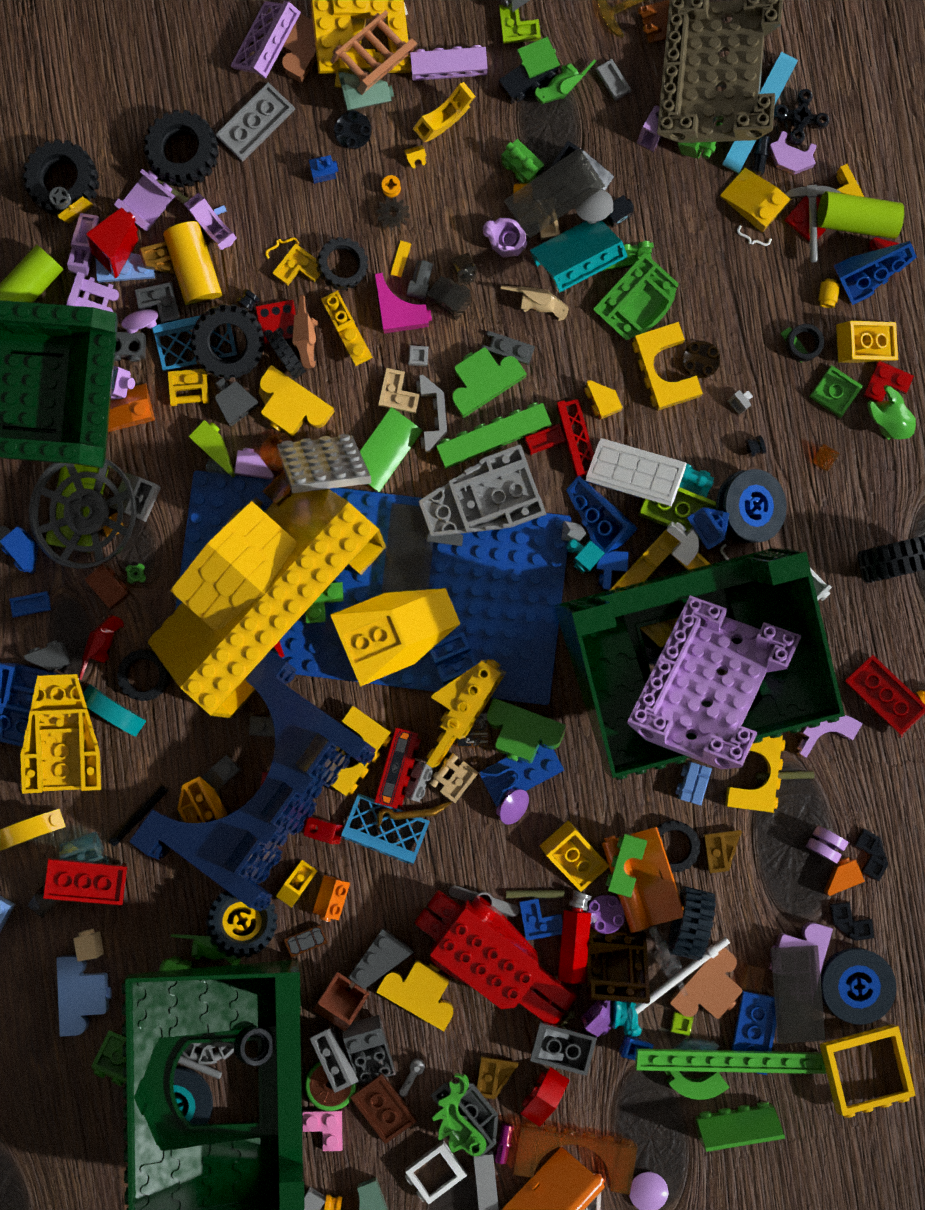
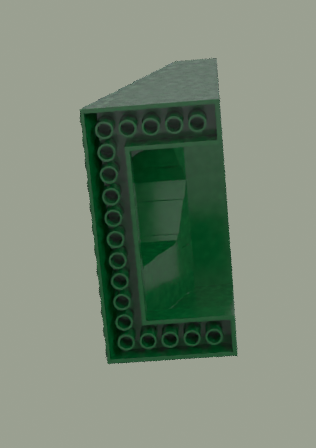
M774 547L554 605L605 772L610 777L621 780L627 778V775L635 773V775L644 774L647 772L646 769H662L668 763L681 764L686 762L685 759L691 758L645 740L627 723L651 675L640 627L678 618L689 596L726 608L727 618L761 629L765 622L801 635V639L787 669L766 672L742 726L757 732L753 743L762 742V738L769 736L770 738L780 737L782 733L787 731L789 733H796L806 726L808 728L818 727L824 721L828 723L837 722L839 717L845 716L806 551ZM734 638L731 640L734 644H740L742 642V640L739 638ZM703 701L701 703L704 707L712 706L710 701ZM694 733L686 735L689 740L697 738Z
M298 959L128 974L122 982V994H126V1000L122 1003V1015H126V1021L122 1024V1036H126V1041H124L122 1047V1055L126 1057V1062L123 1065V1078H127V1083L123 1086V1099H127V1104L123 1108V1120H127L124 1128V1141L128 1142L124 1150V1162H128L126 1171H124V1184L128 1183L124 1194V1203L128 1205L126 1210H305L300 1047L301 1002ZM255 1026L266 1030L273 1039V1052L267 1062L258 1066L259 1122L191 1124L179 1108L174 1092L175 1069L184 1050L190 1043L234 1042L238 1033L246 1027ZM257 1034L251 1035L247 1041H258L259 1054L262 1049V1039Z

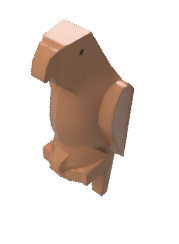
M300 295L298 314L294 315L292 343L299 350L302 366L314 368L316 363L314 361V344L316 342L314 328L317 326L318 321L310 318L308 313H306L305 296Z

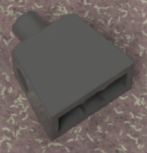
M222 378L215 383V386L220 391L215 396V399L231 427L260 406L258 401L238 382L235 381L229 385Z

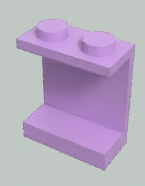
M142 169L140 171L143 174L141 179L123 201L118 198L114 205L119 209L122 207L126 212L132 213L136 220L135 223L148 231L175 198V195L171 193L173 189L165 182L161 184L157 181L159 177L151 170L146 172Z

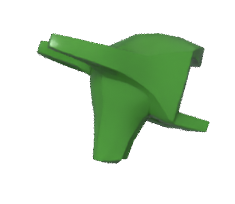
M885 385L884 390L889 401L873 402L870 400L867 403L869 414L872 420L879 425V430L886 439H908L915 432L916 418L905 406L899 392L891 386Z

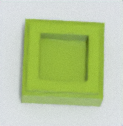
M674 1012L670 1031L690 1036L694 1016L686 1017L681 1013Z

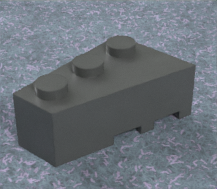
M383 927L348 978L365 989L414 953L415 949Z

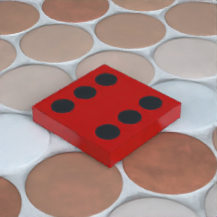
M293 300L256 306L258 322L262 326L265 337L264 344H269L266 337L277 329L285 340L293 339L294 315H296Z

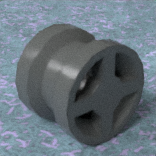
M55 187L51 190L49 198L53 205L60 210L68 208L71 204V196L67 190L62 187Z

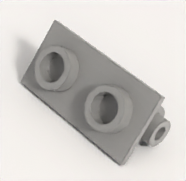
M421 761L414 765L410 776L416 778L415 782L409 780L408 786L405 787L404 793L406 798L420 802V799L425 795L426 784L432 777V767Z

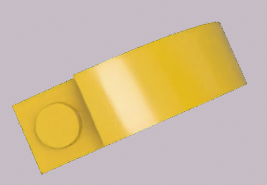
M464 82L460 83L441 106L431 113L422 116L413 127V130L424 143L434 139L467 112L470 108L469 104L476 96Z
M60 809L0 829V851L66 827Z

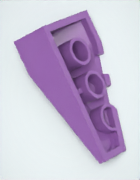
M597 1000L581 1016L583 1025L588 1032L599 1037L601 1034L604 1036L611 1029L612 1001Z

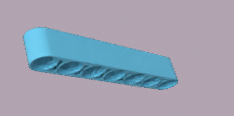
M781 52L760 94L775 93L776 104L798 60ZM756 140L734 141L722 165L740 173Z

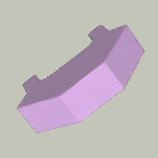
M784 131L781 132L778 141L770 144L768 149L776 168L792 175L813 168L816 163L813 154L817 146L811 143L805 152L789 146L785 143L788 133Z

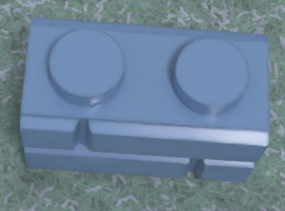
M688 762L687 765L684 764L681 771V776H684L682 784L678 783L675 792L678 795L677 799L701 806L712 768L693 762Z

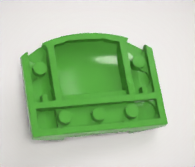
M644 253L593 310L625 340H630V338L649 331L664 317L674 301L676 288H678L679 283Z

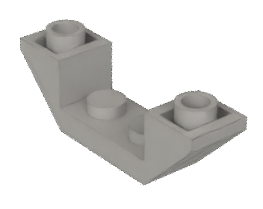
M420 375V381H416L417 392H421V397L437 396V398H433L434 410H438V417H434L435 429L439 428V431L424 432V437H421V448H425L426 453H430L447 434L444 392L424 375Z

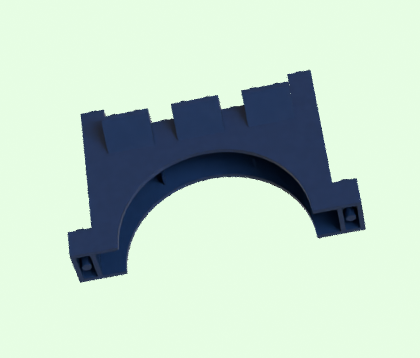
M271 650L246 679L265 701L275 729L273 761L260 789L237 811L210 822H179L165 814L161 815L152 809L129 841L147 856L158 860L168 854L170 847L249 908L262 911V909L264 910L269 906L272 894L257 883L264 882L268 878L269 870L272 866H275L280 861V855L283 851L279 849V846L282 847L286 843L287 835L289 833L292 835L299 833L303 829L304 821L307 817L312 816L315 812L317 803L313 799L320 795L322 786L325 785L329 788L330 785L337 781L339 772L348 766L351 756L365 766L366 763L372 761L376 751L370 744L286 686L287 683L294 679L297 669Z

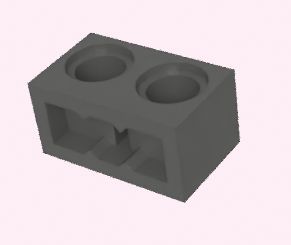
M117 332L116 343H120V348L115 351L114 361H121V358H125L128 361L139 362L140 359H145L146 336L144 333L135 332L129 334L127 332ZM133 344H139L137 351L132 352L130 350Z

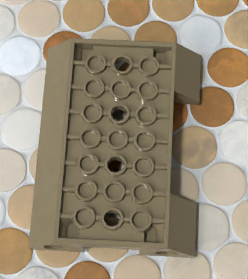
M783 0L669 1L657 128L658 135L679 143L757 140L773 130L775 93L760 94L764 37L781 26ZM726 17L732 18L729 23L723 22ZM729 51L726 57L720 56L721 52ZM720 85L727 86L723 91L717 90ZM716 120H724V122L721 125H714V122Z

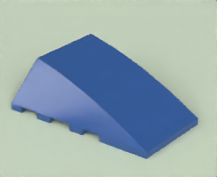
M0 663V742L23 746L37 676L62 674L24 664Z

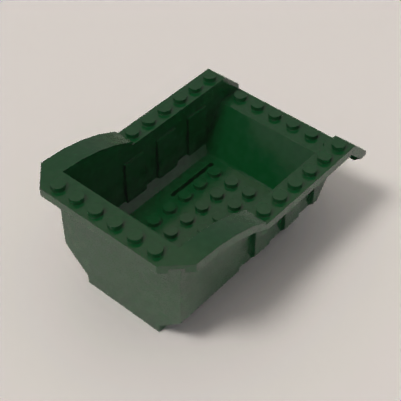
M0 300V458L79 464L95 468L104 467L118 326L117 313L94 307Z

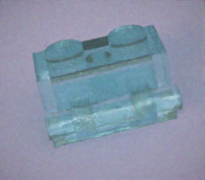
M96 831L60 844L59 857L61 860L109 863L107 856L103 857L104 847Z

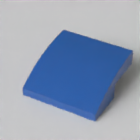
M463 632L440 641L430 650L444 685L452 682L477 665Z

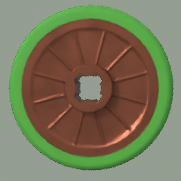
M319 1061L307 1074L305 1081L306 1094L311 1103L321 1110H339L351 1101L350 1096L355 1093L356 1083L335 1093L333 1089L326 1087L329 1079Z

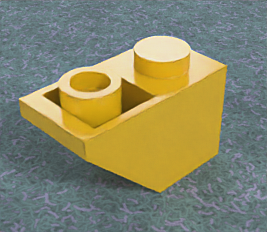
M591 380L586 382L584 391L587 398L592 399L594 405L591 407L595 416H599L601 420L622 411L623 407L615 390Z

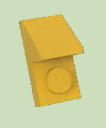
M848 164L841 166L837 171V179L844 186L837 190L842 194L864 197Z

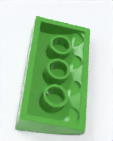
M392 407L360 450L361 456L371 475V483L367 485L377 492L382 490L423 432L422 429Z

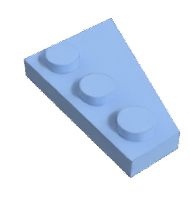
M130 254L117 278H114L96 259L98 283L155 278L154 270L146 269L141 256L138 254Z

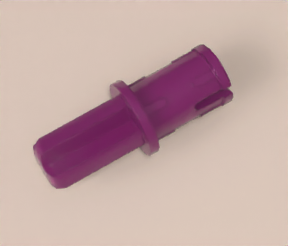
M502 1123L500 1137L496 1142L498 1147L495 1162L506 1164L509 1147L512 1146L510 1142L514 1126Z

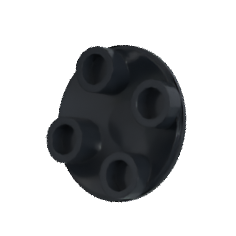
M355 110L342 114L334 125V134L337 141L348 149L361 148L371 137L372 128L370 121L365 115Z

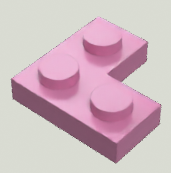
M303 1110V1132L322 1131L323 1151L343 1150L342 1110Z

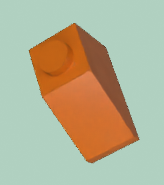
M846 857L838 861L839 864L834 866L825 887V895L831 896L865 882L855 859Z

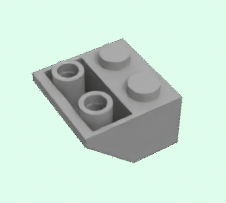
M125 473L135 494L136 519L146 522L161 487L138 476ZM123 479L118 488L119 493L127 490ZM129 497L122 501L123 513L131 516V500ZM117 504L110 507L118 511Z

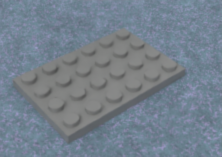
M341 434L333 438L323 436L316 440L306 438L300 440V442L283 441L281 444H277V452L292 493L371 483V475L352 435Z

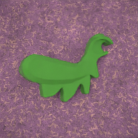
M455 1073L454 1077H458L459 1082L455 1084L451 1080L449 1081L451 1093L438 1101V1104L443 1108L432 1117L433 1121L443 1119L439 1128L438 1140H442L450 1135L449 1148L451 1152L454 1153L464 1149L471 1156H479L486 1150V1140L458 1111L460 1100L469 1087V1080L465 1074L463 1076L460 1073Z

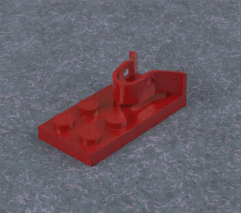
M874 655L845 680V683L898 733L900 739L925 714V704Z
M48 858L43 899L123 905L127 864L116 865Z

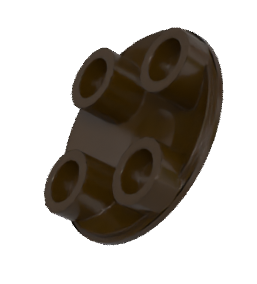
M707 341L692 342L683 353L682 363L684 369L693 377H710L717 371L720 365L718 348Z

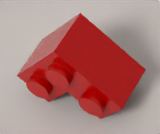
M551 1067L546 1073L542 1071L536 1081L539 1083L538 1086H534L530 1095L524 1098L521 1104L523 1109L520 1114L540 1127L557 1108L570 1080Z

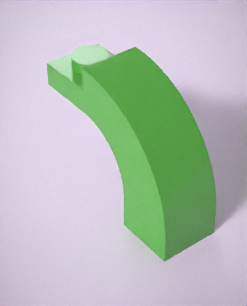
M665 1071L668 1076L673 1075L667 1079L669 1085L676 1092L687 1098L696 1100L710 1099L730 1088L719 1072H710L702 1078L691 1079L681 1074L680 1071Z

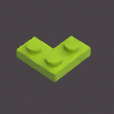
M499 5L503 44L541 40L539 19L520 21L519 8L512 12L507 7Z

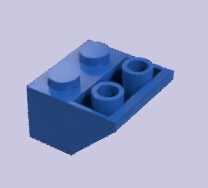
M17 526L0 540V543L3 545L1 549L7 556L15 559L13 563L20 571L33 574L36 572L38 544L26 530Z

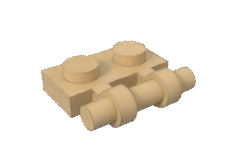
M452 753L449 758L443 761L444 765L440 770L433 774L434 778L429 784L436 788L439 782H441L444 787L440 792L456 803L478 772L464 761L459 767L454 763L459 757ZM451 768L455 772L449 780H446L444 776Z

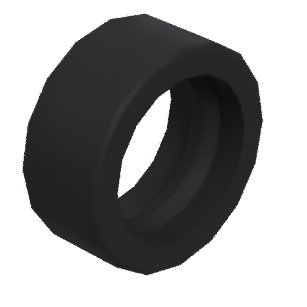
M812 324L796 326L786 338L787 352L797 361L806 362L814 359L824 347L822 332ZM808 332L815 338L816 345L812 352L804 354L795 348L794 339L797 334Z
M255 1026L246 1027L235 1038V1055L245 1064L251 1066L262 1065L271 1057L273 1039L264 1029ZM257 1034L262 1039V1049L258 1056L250 1058L245 1053V1043L251 1035Z

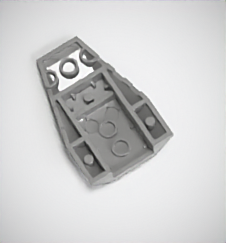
M521 444L481 459L478 464L469 467L464 473L456 478L454 477L448 481L449 483L441 488L439 487L419 501L431 537L511 528L547 515Z

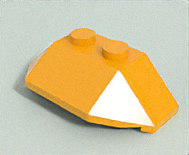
M200 776L182 785L177 809L184 822L203 823L228 816L215 789Z

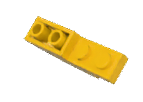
M338 290L321 298L355 366L373 358Z

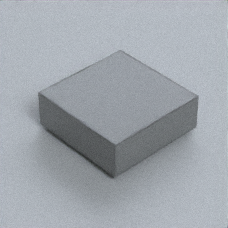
M410 345L408 365L427 367L429 347Z

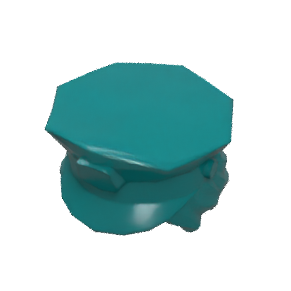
M612 1001L611 1025L613 1029L618 1026H624V1034L627 1036L637 1037L641 1034L642 1029L638 1025V1014L634 1007L636 1003Z

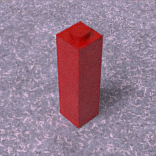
M572 907V910H564L558 981L571 984L585 983L591 913L585 912L583 908Z

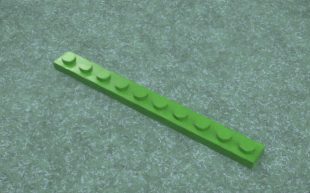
M636 1049L635 1069L644 1071L826 1074L821 1052Z

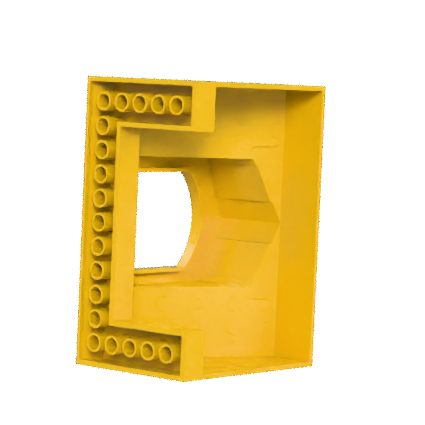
M289 486L267 508L266 512H263L251 501L206 544L170 591L182 603L177 607L174 614L165 620L162 627L150 637L148 644L177 685L209 715L232 718L256 692L255 688L245 678L347 565H350L360 575L364 573L386 548L381 532L352 504L330 489L292 493Z

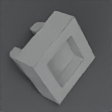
M739 390L728 402L738 415H741L752 405L749 399L753 395L749 391L743 394Z

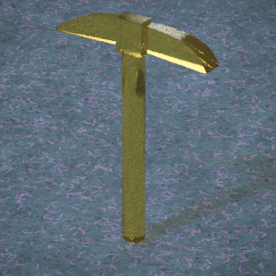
M598 0V5L601 10L600 13L610 30L616 36L624 37L614 15L644 0H626L613 7L608 6L606 0Z

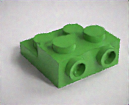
M109 1030L91 1066L92 1070H95L93 1074L104 1078L105 1075L113 1078L111 1082L119 1086L127 1083V1078H123V1065L126 1062V1057L122 1055V1047L124 1041H126L125 1037Z

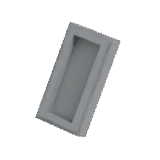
M612 59L596 68L595 71L614 101L631 92V88Z

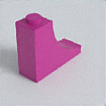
M383 273L375 274L384 334L429 327L428 321H432L431 310L426 309V304H411L399 299L388 288Z

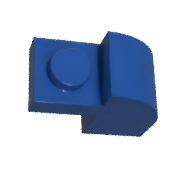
M612 551L603 555L598 561L595 571H603V574H599L598 585L602 586L601 590L609 591L611 589L612 572H627L628 552Z

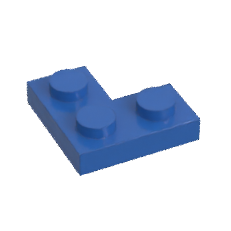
M538 898L519 901L526 940L562 934L563 923L561 914L542 917Z

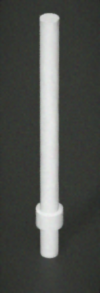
M724 937L714 946L710 945L700 961L694 960L651 993L649 1004L638 1003L635 1006L637 1014L711 957L715 958L719 954L718 952L730 943L729 940Z

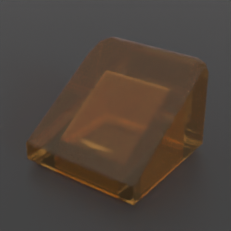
M822 444L812 463L829 471L840 453Z

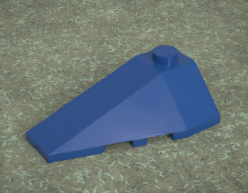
M907 241L850 257L834 265V268L851 304L854 305L873 295L877 287L881 284H886L890 276L895 272H900L917 256L911 242Z

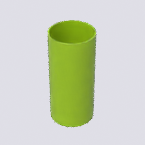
M825 191L818 207L817 225L819 228L896 239L903 225L904 205L900 202Z
M36 244L0 283V300L33 303L64 269Z

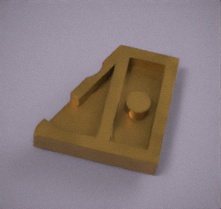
M166 242L139 249L146 269L175 274Z
M741 830L704 834L708 871L710 874L730 870L732 858L735 855L736 846L742 834Z
M481 1056L477 1089L485 1098L496 1099L511 1074L518 1067V1061Z

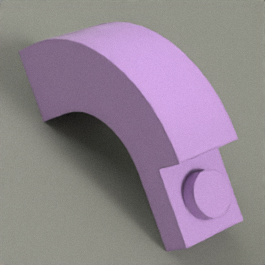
M197 193L184 203L193 218L220 250L230 247L237 239L201 194Z
M845 715L839 717L837 722L828 723L824 721L820 723V726L814 728L806 726L800 732L806 738H802L799 742L797 754L807 758L817 739L827 732H835L848 740H853L862 723Z

